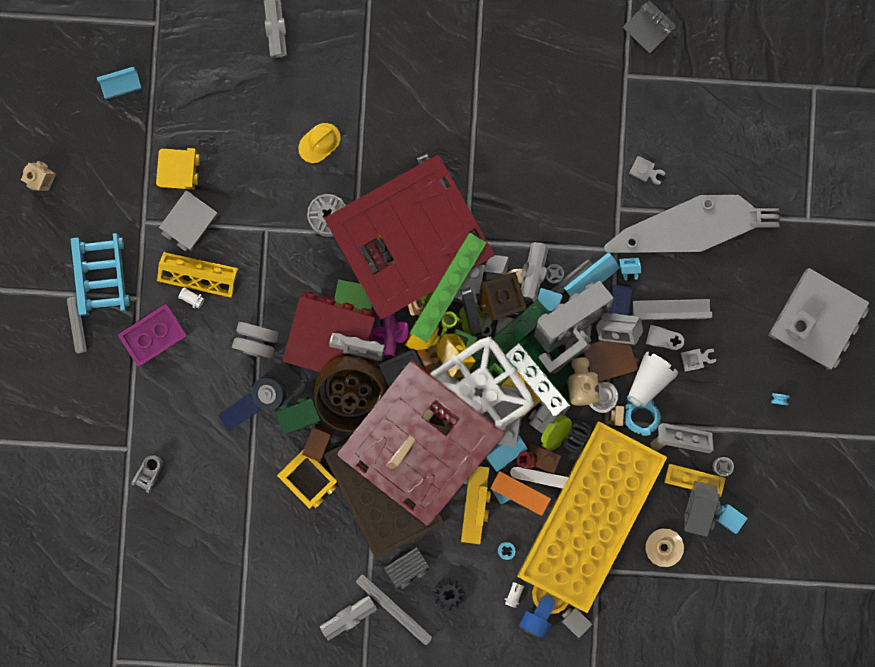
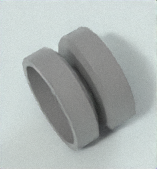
M238 322L237 333L247 336V339L234 338L232 348L252 356H263L273 359L275 349L272 346L265 345L264 342L276 343L279 332Z

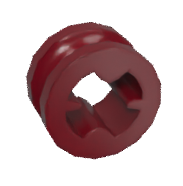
M522 451L517 457V464L520 468L532 469L536 464V456L532 452Z

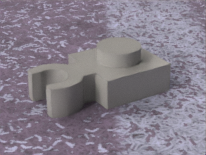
M637 156L629 174L645 182L649 177L654 184L660 185L661 182L656 179V175L664 176L665 172L663 170H653L654 163Z
M700 349L680 353L684 372L704 368L703 362L710 364L716 362V359L710 360L708 358V353L714 352V349H707L703 354H701Z

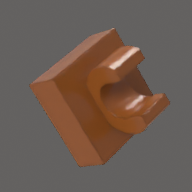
M425 349L417 351L419 361L423 369L428 373L433 372V366L440 364V358L431 359V357L436 355L434 349L428 353Z

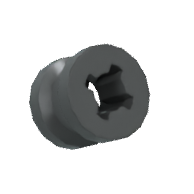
M552 264L547 267L545 275L547 282L557 284L562 281L564 270L560 265Z

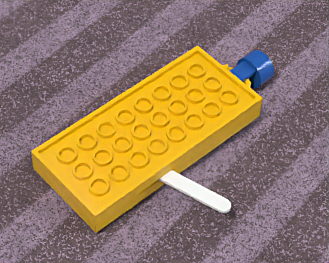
M598 421L568 477L520 467L511 469L510 474L515 479L562 488L517 575L522 580L534 585L532 599L537 607L534 614L528 611L525 612L519 624L520 629L542 640L545 639L552 626L551 623L547 622L550 614L563 611L568 604L588 613L667 459L666 456Z

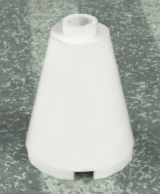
M646 352L629 393L630 402L637 407H640V405L645 406L678 375V371L676 369L674 371L669 369L671 365L655 354L649 356V352Z

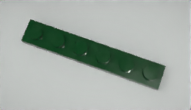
M536 299L527 309L496 334L492 340L498 344L505 354L537 326L538 319L546 313L549 315L550 312L539 299ZM484 347L472 355L475 362L469 369L471 374L481 368ZM491 348L487 369L498 360ZM464 376V377L456 378V379L460 382L461 380H463V379L466 378V377Z

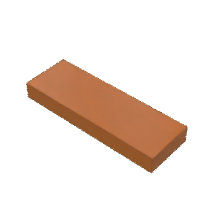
M500 471L491 486L492 490L541 516L551 498Z

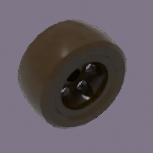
M345 355L329 361L321 369L314 386V402L320 417L329 426L345 432H355L386 393L387 386L382 372L372 361L356 355ZM355 379L356 383L351 384L349 383V380ZM341 384L343 387L341 389H337L335 385ZM361 387H366V388H367V391H366V392H362V391L360 390V388H361Z

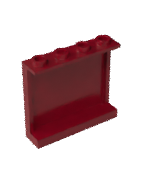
M303 292L299 299L283 362L320 372L329 361L337 357L351 355L343 353L342 349L329 347L332 333L369 341L377 314L368 308H362L361 310L355 308V305L344 302L341 304L331 297H325L324 299L317 297V294L314 292ZM350 379V380H349V381H351V382L356 383V380H355V379Z

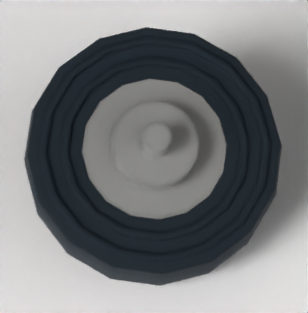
M262 377L252 387V399L256 406L262 410H275L285 401V386L276 377Z

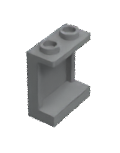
M185 191L159 228L163 230L161 233L169 240L172 238L177 240V246L181 249L193 251L195 244L219 214L191 193Z
M574 330L573 332L579 339V342L555 360L548 353H543L539 356V359L550 373H557L569 364L572 359L577 358L592 347L589 344L591 339L585 331Z

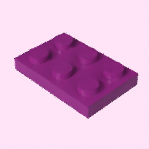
M165 304L118 334V337L136 365L141 367L187 337V334L168 305Z

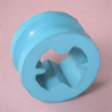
M772 393L774 399L771 400V403L789 405L787 399L790 396Z
M503 542L499 545L498 554L502 559L510 560L514 557L516 552L514 545L509 542ZM504 546L512 548L510 550L512 553L509 556L507 554L502 555L501 551H504L502 550Z

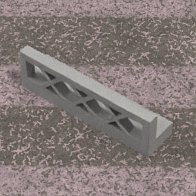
M710 299L632 301L633 316L640 317L641 320L712 318Z

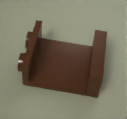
M599 341L590 344L592 347L583 352L584 357L589 360L588 370L597 374L598 382L638 370L637 366H640L637 354L634 355L632 351L634 344Z

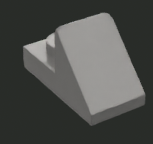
M494 255V257L488 259L484 268L486 280L506 275L509 257Z

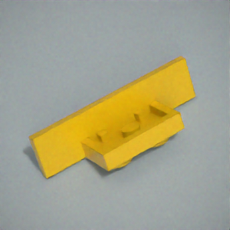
M478 466L469 476L461 542L480 544L483 522H487L488 510H485L486 502H490L491 491H487L489 467Z

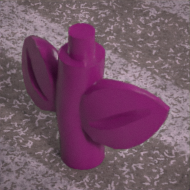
M395 313L384 319V327L372 328L369 342L374 341L384 345L382 357L392 359L395 357L397 343L404 342L408 337V323L404 321L397 323Z

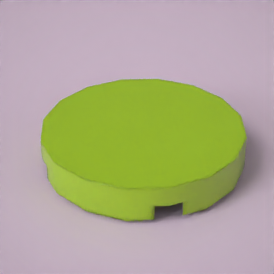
M565 415L555 417L556 421L554 423L550 422L545 428L541 442L543 443L542 447L546 450H555L565 441L572 425L571 419Z

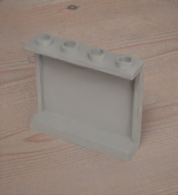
M808 268L802 275L768 336L780 340L825 366L827 370L833 367L836 368L841 360L839 355L842 351L845 352L850 344L848 339L851 334L855 335L860 325L858 322L860 318H864L868 313L869 308L867 306L869 302ZM801 309L817 319L804 340L799 339L796 341L788 336L789 332L785 329L796 312ZM798 321L796 329L802 332L805 326L803 322Z

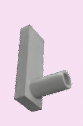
M664 423L658 426L659 436L651 442V447L655 451H659L665 445L705 453L713 451L712 433Z

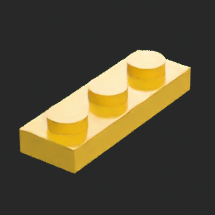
M669 464L664 483L692 489L694 481L717 486V493L721 497L726 478Z

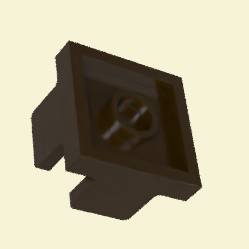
M516 272L494 277L480 283L482 292L476 294L481 312H489L491 321L527 309Z

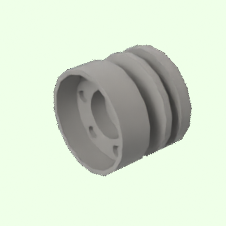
M323 194L312 200L308 207L307 217L314 231L321 236L333 237L324 220V211L329 212L331 210L332 214L345 207V203L339 197L332 194Z

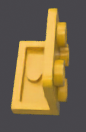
M187 148V151L160 149L157 186L194 190L195 185L198 184L196 166H199L200 154H198L197 150Z

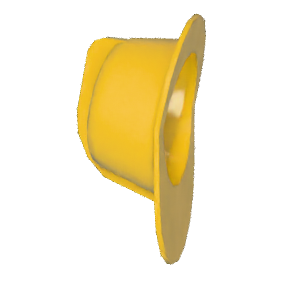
M321 123L315 126L301 139L298 147L299 154L306 162L318 163L338 147L341 140L340 132L334 125L329 123Z

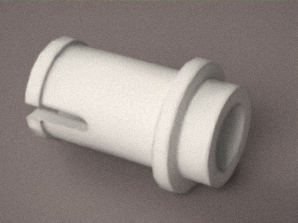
M185 287L179 294V298L193 305V308L197 307L199 309L204 302L201 294L197 295Z
M513 582L508 598H505V604L516 608L520 604L518 601L524 586Z

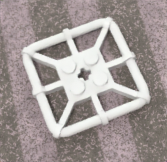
M491 337L481 339L458 355H453L451 360L430 373L435 378H438L457 365L466 378L457 384L440 382L449 389L454 390L460 398L479 413L483 414L488 410L496 423L495 425L502 431L506 429L507 425L527 413L534 406L530 392L516 373L517 369L515 366L512 367L498 344ZM484 347L481 368L471 374L463 360ZM490 348L506 370V372L495 379L487 369ZM510 376L524 398L505 395L497 383ZM476 387L484 390L482 393L483 397L474 394ZM502 400L523 405L502 420L493 408Z

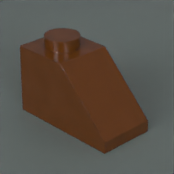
M524 441L528 448L526 451L532 452L536 456L535 466L554 474L561 456Z

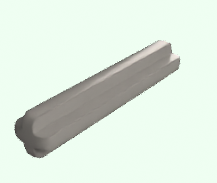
M77 297L67 298L75 352L84 353L87 351L81 315L78 313Z

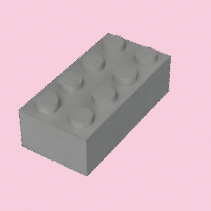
M600 281L595 284L590 283L584 288L582 293H575L569 298L567 303L564 305L560 303L553 309L552 313L542 315L538 319L534 337L545 351L550 353L574 337V330L577 329L581 332L599 320L604 313H609L614 298Z

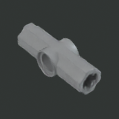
M264 0L266 13L265 28L269 39L270 56L276 58L286 56V28L282 16L281 0Z
M534 242L531 244L528 261L522 269L523 282L521 291L524 301L534 302L537 299L540 283H542L547 270L544 266L549 247L543 243Z
M368 595L356 604L350 605L338 612L337 616L322 624L320 629L327 640H330L344 630L347 631L360 623V620L376 611L377 608Z

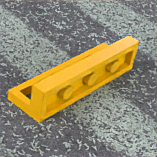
M163 252L159 262L157 281L232 298L238 268ZM163 270L171 272L173 276H163ZM187 275L192 280L185 281L181 276ZM200 280H208L211 284L208 286L203 285ZM219 284H228L229 290L221 289Z

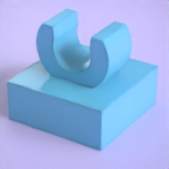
M639 258L619 259L624 279L627 280L628 274H634V278L638 279V273H641Z

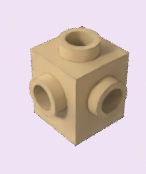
M37 161V163H28L23 170L21 180L27 183L26 186L32 190L49 191L56 173L49 170L45 163Z

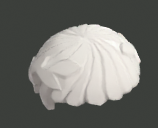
M598 382L601 385L599 401L589 405L597 412H609L616 405L618 392L613 384Z

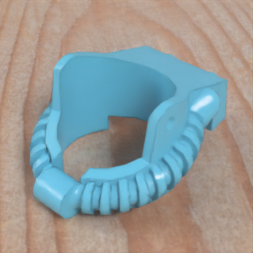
M628 395L627 404L625 405L627 411L624 414L626 426L631 431L637 432V434L641 433L642 436L651 435L650 432H653L654 429L656 430L661 421L659 409L654 406L653 400L645 406L640 405V407H637L630 402L631 398ZM638 409L648 410L653 415L654 422L648 428L641 429V427L636 426L632 422L631 414Z

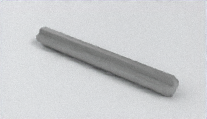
M361 575L356 580V583L424 645H427L432 640V636L364 575Z

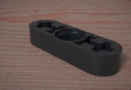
M470 287L460 290L470 333L472 336L482 334L473 292Z

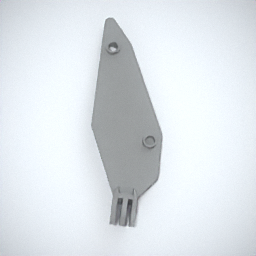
M699 195L624 229L604 246V250L607 253L702 252L754 228L780 227L779 222H773L779 220V215L776 214L779 213V208H755L739 195ZM630 240H633L636 244L634 246H630L628 242Z

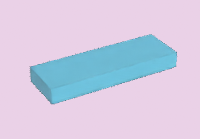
M608 252L564 289L570 297L575 293L580 294L590 283L595 284L598 281L602 283L620 267Z

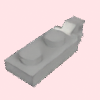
M332 333L329 347L342 349L343 353L377 361L382 359L384 345L377 342L363 341L357 337L350 338L337 333Z

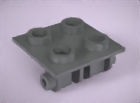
M649 0L623 28L646 51L651 53L676 28V25Z

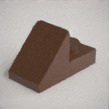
M316 423L314 428H312L302 455L320 462L334 430Z

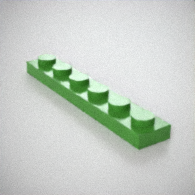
M471 233L467 235L410 331L412 335L426 343L428 342L486 242Z

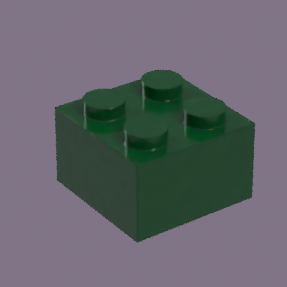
M309 397L297 400V405L292 407L291 404L279 407V412L276 413L284 435L322 421L317 412L314 399H309Z

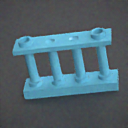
M115 233L113 234V241L87 244L82 242L80 238H71L79 315H89V310H92V308L120 305L122 311H127V306H130L129 295H126L121 254V249H124L123 238H120V235ZM111 248L115 250V260L87 263L83 258V254L86 251ZM113 267L117 269V279L89 282L85 277V272H88V270ZM115 286L119 288V298L91 301L87 296V291H90V289Z

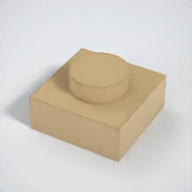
M615 406V409L611 410L610 420L614 421V425L623 426L624 406Z

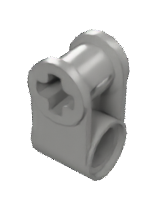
M650 325L646 344L678 350L683 347L684 338L677 332ZM675 336H677V340L680 341V344H677L674 347L673 343L670 342V339H673Z
M156 455L147 457L136 473L132 485H137L145 489L147 493H150L162 469V459ZM150 459H154L157 462L155 470L149 467Z

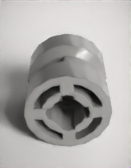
M719 457L714 460L712 468L715 474L728 476L733 472L734 464L729 458Z

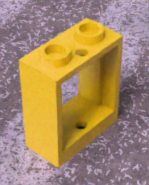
M302 450L277 476L309 509L312 506L317 508L324 501L321 497L326 492L330 495L337 488L335 485L337 481L320 462L303 456L304 450ZM306 458L330 481L311 501L287 478Z

